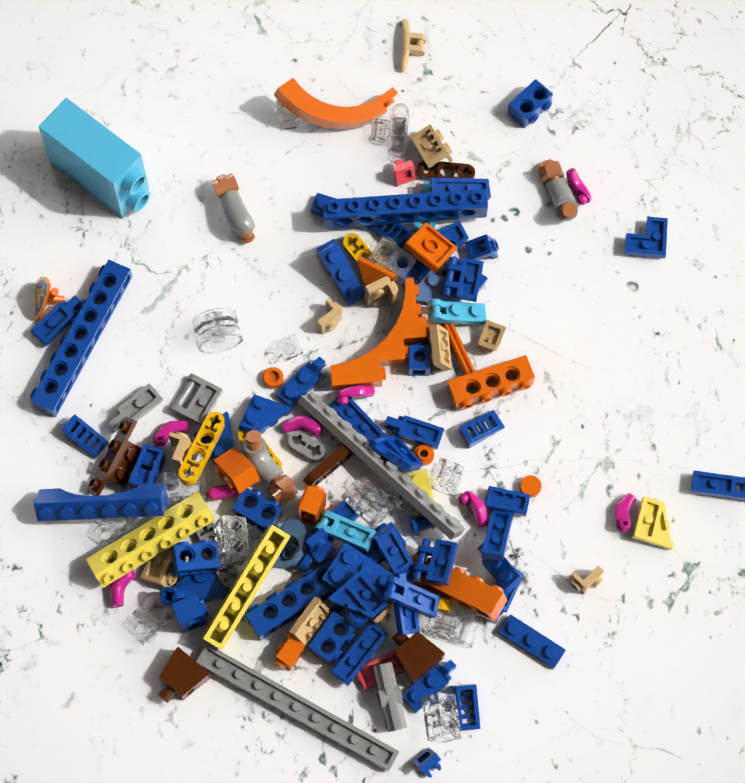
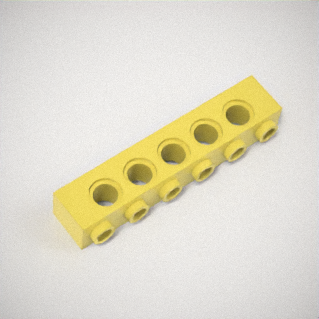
M197 491L166 510L164 516L154 517L88 557L86 561L104 588L215 521V518Z
M273 525L267 527L201 636L202 639L223 650L289 540L290 535Z

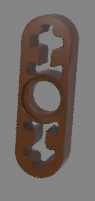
M424 160L419 162L417 166V176L425 181H429L431 178H475V169L470 164L439 161L432 167H428V173H424V167H428ZM435 168H437V175H434ZM448 168L452 174L450 176H443L440 171ZM455 170H458L457 177H454ZM464 171H468V177H464Z
M343 444L308 473L303 482L311 487L312 485L320 484L354 453Z

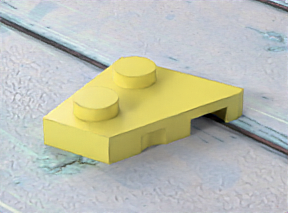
M646 496L642 497L632 538L672 550L674 544L670 540L668 531L670 526L666 518L664 502Z

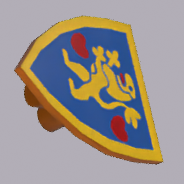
M40 277L35 283V321H38L47 302L62 303L65 300L64 296L58 295L59 291L57 288L50 290L51 284L47 277Z

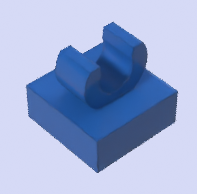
M429 747L412 760L414 766L429 778L432 777L429 770L433 766L439 771L441 770V765L438 763L441 761L440 757Z

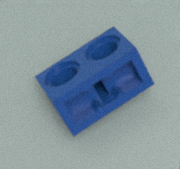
M535 79L509 103L507 114L522 127L526 128L529 124L532 125L537 121L542 111L546 112L551 107L553 93ZM535 97H540L542 100H537ZM521 110H527V111H529V112H528V113H524V112H522Z
M144 443L129 479L131 489L143 484H156L166 460V454L163 449Z
M246 488L232 507L234 515L263 533L269 525L276 526L283 516L281 505L272 499L268 501L263 498V494L254 488L252 490ZM251 500L256 504L252 508H247L244 506L245 502ZM267 511L274 514L270 519H265L262 515Z
M200 540L196 544H189V542L184 541L176 543L170 551L174 577L217 573L221 567L217 542ZM201 553L209 554L210 560L203 559ZM180 555L188 556L189 562L182 561Z
M197 594L172 604L182 633L207 624L205 617L209 616L204 600H199Z
M333 611L309 644L308 651L329 666L333 661L337 663L343 654L341 650L344 645H350L355 638V627L351 626L346 619ZM339 626L344 627L346 630L345 634L340 636L334 633V629ZM325 644H330L333 650L330 653H324L321 647Z

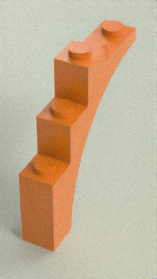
M405 278L402 311L388 336L376 348L362 357L346 363L330 365L332 391L356 385L382 387V380H386L385 367L381 368V366L405 364V358L409 357L408 345L404 344L428 341L431 323H427L426 317H418L421 316L420 304H416L419 288L418 284H414V278Z

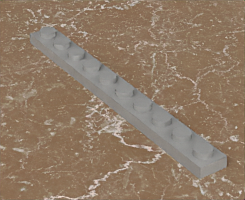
M312 392L300 397L298 403L450 540L462 535L465 528L458 519L448 514L441 504L436 503L429 497V494L425 490L420 489L411 477L401 472L396 464L370 448L367 438L354 430L349 422L343 420L337 414L336 410L326 405L319 395Z
M206 644L196 661L209 672L389 772L399 754V751L209 644Z

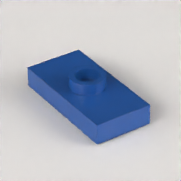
M489 486L485 506L488 509L513 512L515 515L526 517L530 495Z

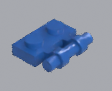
M449 257V261L445 266V280L442 281L441 286L443 289L442 296L448 298L451 291L455 290L457 291L456 299L476 302L484 261L464 258L463 264L458 265L456 264V257ZM456 273L460 274L459 282L453 281L454 274Z
M423 538L421 545L418 546L417 554L419 555L417 563L413 566L412 571L414 574L412 580L421 582L422 575L427 574V583L448 586L458 549L457 542L436 539L434 547H430L431 540ZM431 556L430 564L425 565L427 557Z

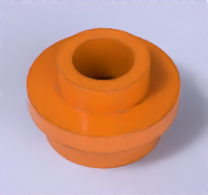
M419 445L415 448L413 453L422 461V466L432 463L434 451L430 446ZM421 452H426V453L428 454V456H427V457H421V456H420V453H421Z

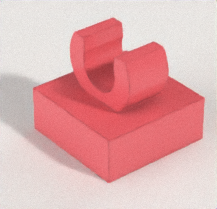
M403 159L394 161L396 166L392 167L397 186L416 179L414 165L411 160L404 162Z

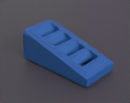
M385 224L380 229L377 228V225L369 226V230L396 249L402 248L413 236V231L402 224ZM388 225L391 226L387 232L383 231ZM395 229L396 233L393 236H391L390 234ZM401 233L403 236L400 239H397V237Z
M492 410L463 424L458 428V432L468 448H471L501 431L505 426L496 412ZM492 417V419L497 425L496 427L492 426V424L488 420L489 418ZM485 421L490 430L486 431L482 422ZM475 426H479L482 431L481 434H479ZM471 429L475 437H472L468 430Z
M75 414L61 429L64 436L95 459L109 444L104 437ZM77 425H79V426L75 429V431H74L73 433H71V431H72ZM84 429V430H85L84 434H83L80 438H77V436H78V435L82 432V430ZM92 435L93 437L85 444V440ZM96 440H99L98 445L92 450L90 447Z
M477 684L453 685L458 731L481 729ZM471 691V695L460 696V692ZM472 700V704L461 705V701ZM473 709V713L462 714L461 710ZM474 718L475 721L472 723H462V719Z

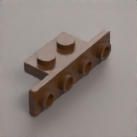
M125 417L120 422L115 438L111 440L105 457L99 462L95 477L88 484L87 493L93 496H100L108 479L126 487L142 450L141 447L128 441L137 424L136 420Z

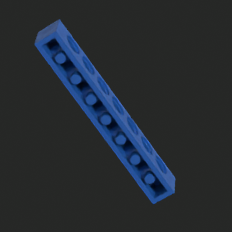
M486 189L322 200L324 229L486 218L488 211Z
M109 259L106 265L101 266L97 281L93 282L89 288L90 294L86 300L84 299L81 302L80 312L77 317H73L71 320L69 332L61 338L59 350L51 356L49 368L43 371L38 388H34L30 395L33 408L53 417L57 416L133 277L130 268ZM108 282L114 283L111 287H105V284ZM99 299L105 300L102 304H95ZM88 317H95L92 322L85 321ZM80 334L85 335V337L81 340L76 339V337ZM69 352L76 353L73 357H66ZM61 369L66 370L63 375H56L57 371ZM50 387L56 388L53 393H46Z
M392 522L387 525L382 523L375 528L378 534L386 528L393 526L404 547L406 546L405 540ZM373 541L368 552L355 548L359 552H364L368 558L379 565L386 561L380 549L373 545L375 541ZM327 558L320 564L321 567L318 569L308 570L299 581L295 582L293 580L284 586L285 590L278 594L277 592L270 594L266 598V602L261 605L255 604L247 610L248 613L245 614L246 620L260 641L300 616L314 597L323 601L336 591L327 583L319 581V578L325 574L334 558ZM307 586L312 588L313 591L309 595H304L301 593V589ZM286 598L294 600V604L290 607L284 606L282 602ZM267 610H273L276 612V615L268 619L264 616V613Z

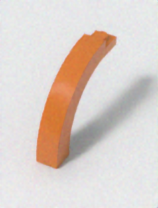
M292 78L277 88L274 96L287 110L306 122L331 129H351L365 126L383 117L387 112V108L395 102L394 98L398 93L392 87L371 102L359 106L342 107L327 104L314 98Z

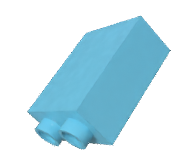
M65 98L38 126L50 163L122 219L131 209L134 212H139L147 204L150 192H148L149 187L142 155L68 98Z

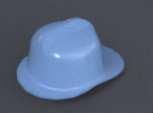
M289 519L279 528L290 535V538L274 563V566L277 568H293L300 564L305 557L304 542L306 530L303 523L297 519Z

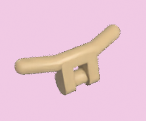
M407 19L401 21L403 31L402 53L399 63V70L401 72L407 69L409 54H414L415 56L425 55L424 43L426 42V35L410 32V25ZM410 41L416 43V45H410Z

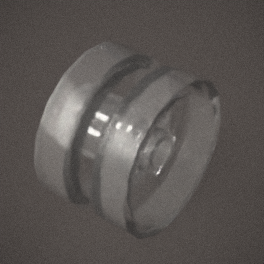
M227 307L215 308L202 312L193 318L194 333L198 335L196 341L200 352L210 354L227 351L238 346L243 341L241 329L237 326L239 322L236 310Z

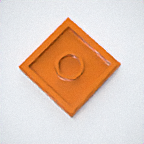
M427 222L403 246L404 249L434 273L458 248Z

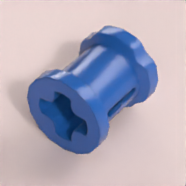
M424 515L414 518L412 516L409 517L414 535H417L419 531L435 528V525Z
M166 586L160 592V600L163 605L172 606L173 603L187 598V592L181 586Z

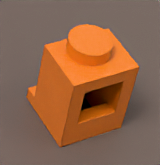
M287 633L285 636L286 643L282 642L275 652L277 656L274 664L282 670L287 668L291 671L305 652L306 645Z

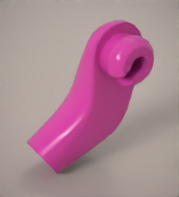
M568 169L566 171L567 180L571 190L577 195V202L580 205L590 203L591 194L580 179L576 169Z
M365 385L344 388L336 393V397H338L337 403L345 405L349 402L348 398L372 397L375 394V389L372 386Z
M303 415L295 416L282 423L286 433L304 430L312 433L314 436H319L323 431L322 424L318 420Z
M188 421L166 422L153 437V444L156 447H164L169 441V432L176 434V432L189 431Z
M227 485L210 487L207 495L212 500H221L235 497L238 495V492L234 488L229 489Z
M465 491L458 497L459 503L461 505L466 504L471 509L477 527L488 526L485 504L471 491Z
M628 493L615 507L616 527L621 532H627L631 527L629 509L637 500L631 493Z
M134 570L111 583L109 590L114 608L124 606L125 589L129 582L136 578Z

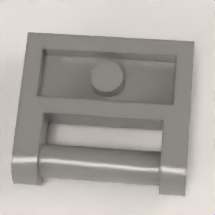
M190 373L186 386L169 409L173 413L202 426L206 416L211 413L223 393V389ZM195 385L200 386L187 409L183 408Z

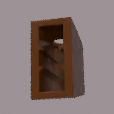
M416 632L410 638L407 635L398 636V633L392 637L399 646L393 656L412 685L417 683L444 659L445 653L419 632Z
M177 647L159 675L160 681L165 686L157 695L166 703L175 694L182 700H185L211 678L210 673L181 648Z

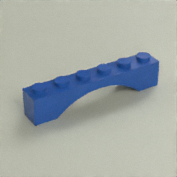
M165 483L143 484L125 492L101 496L78 495L61 488L39 489L33 505L37 521L164 516L169 501Z

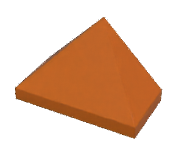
M360 256L357 258V266L364 288L386 276L389 277L390 281H396L395 273Z

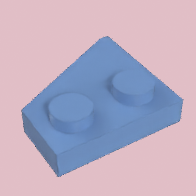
M430 270L418 285L419 296L416 297V301L427 303L426 305H429V301L432 299L459 302L460 299H456L457 291L455 290L451 291L448 298L442 296L443 289L441 286L445 277L437 271L434 273Z

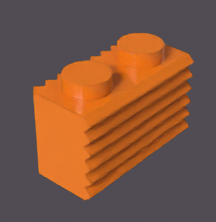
M236 446L214 459L217 466L214 470L220 479L224 477V481L229 489L234 488L238 493H241L246 488L248 489L249 486L260 481L254 465Z
M306 485L297 507L298 520L313 526L320 522L321 514L326 507V493L322 487Z

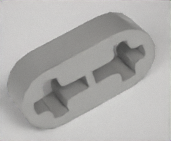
M300 431L292 432L289 435L288 444L292 451L313 463L321 462L324 459L325 448L320 442ZM301 438V443L304 444L305 447L301 444H297L295 446L293 439L297 440ZM308 448H311L312 450H316L318 448L320 455L316 454L315 456H312V451Z

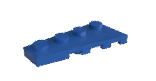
M460 220L438 230L440 234L458 248L469 239ZM403 247L387 254V258L403 289L405 278H414L415 284L430 271L427 266Z

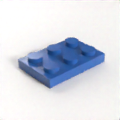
M345 542L321 580L337 590L361 570L383 596L384 591H387V577L394 574Z

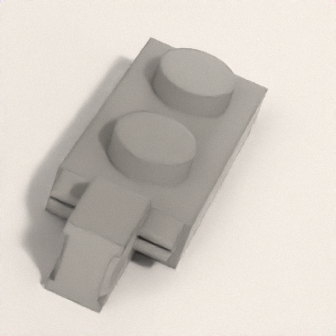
M148 383L116 408L115 418L108 422L110 429L114 433L117 432L120 422L125 417L138 421L161 403L163 398Z

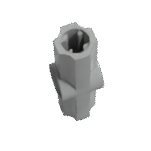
M392 662L373 666L378 687L377 697L380 708L384 712L388 732L407 728L402 707L403 697L400 686L396 682Z

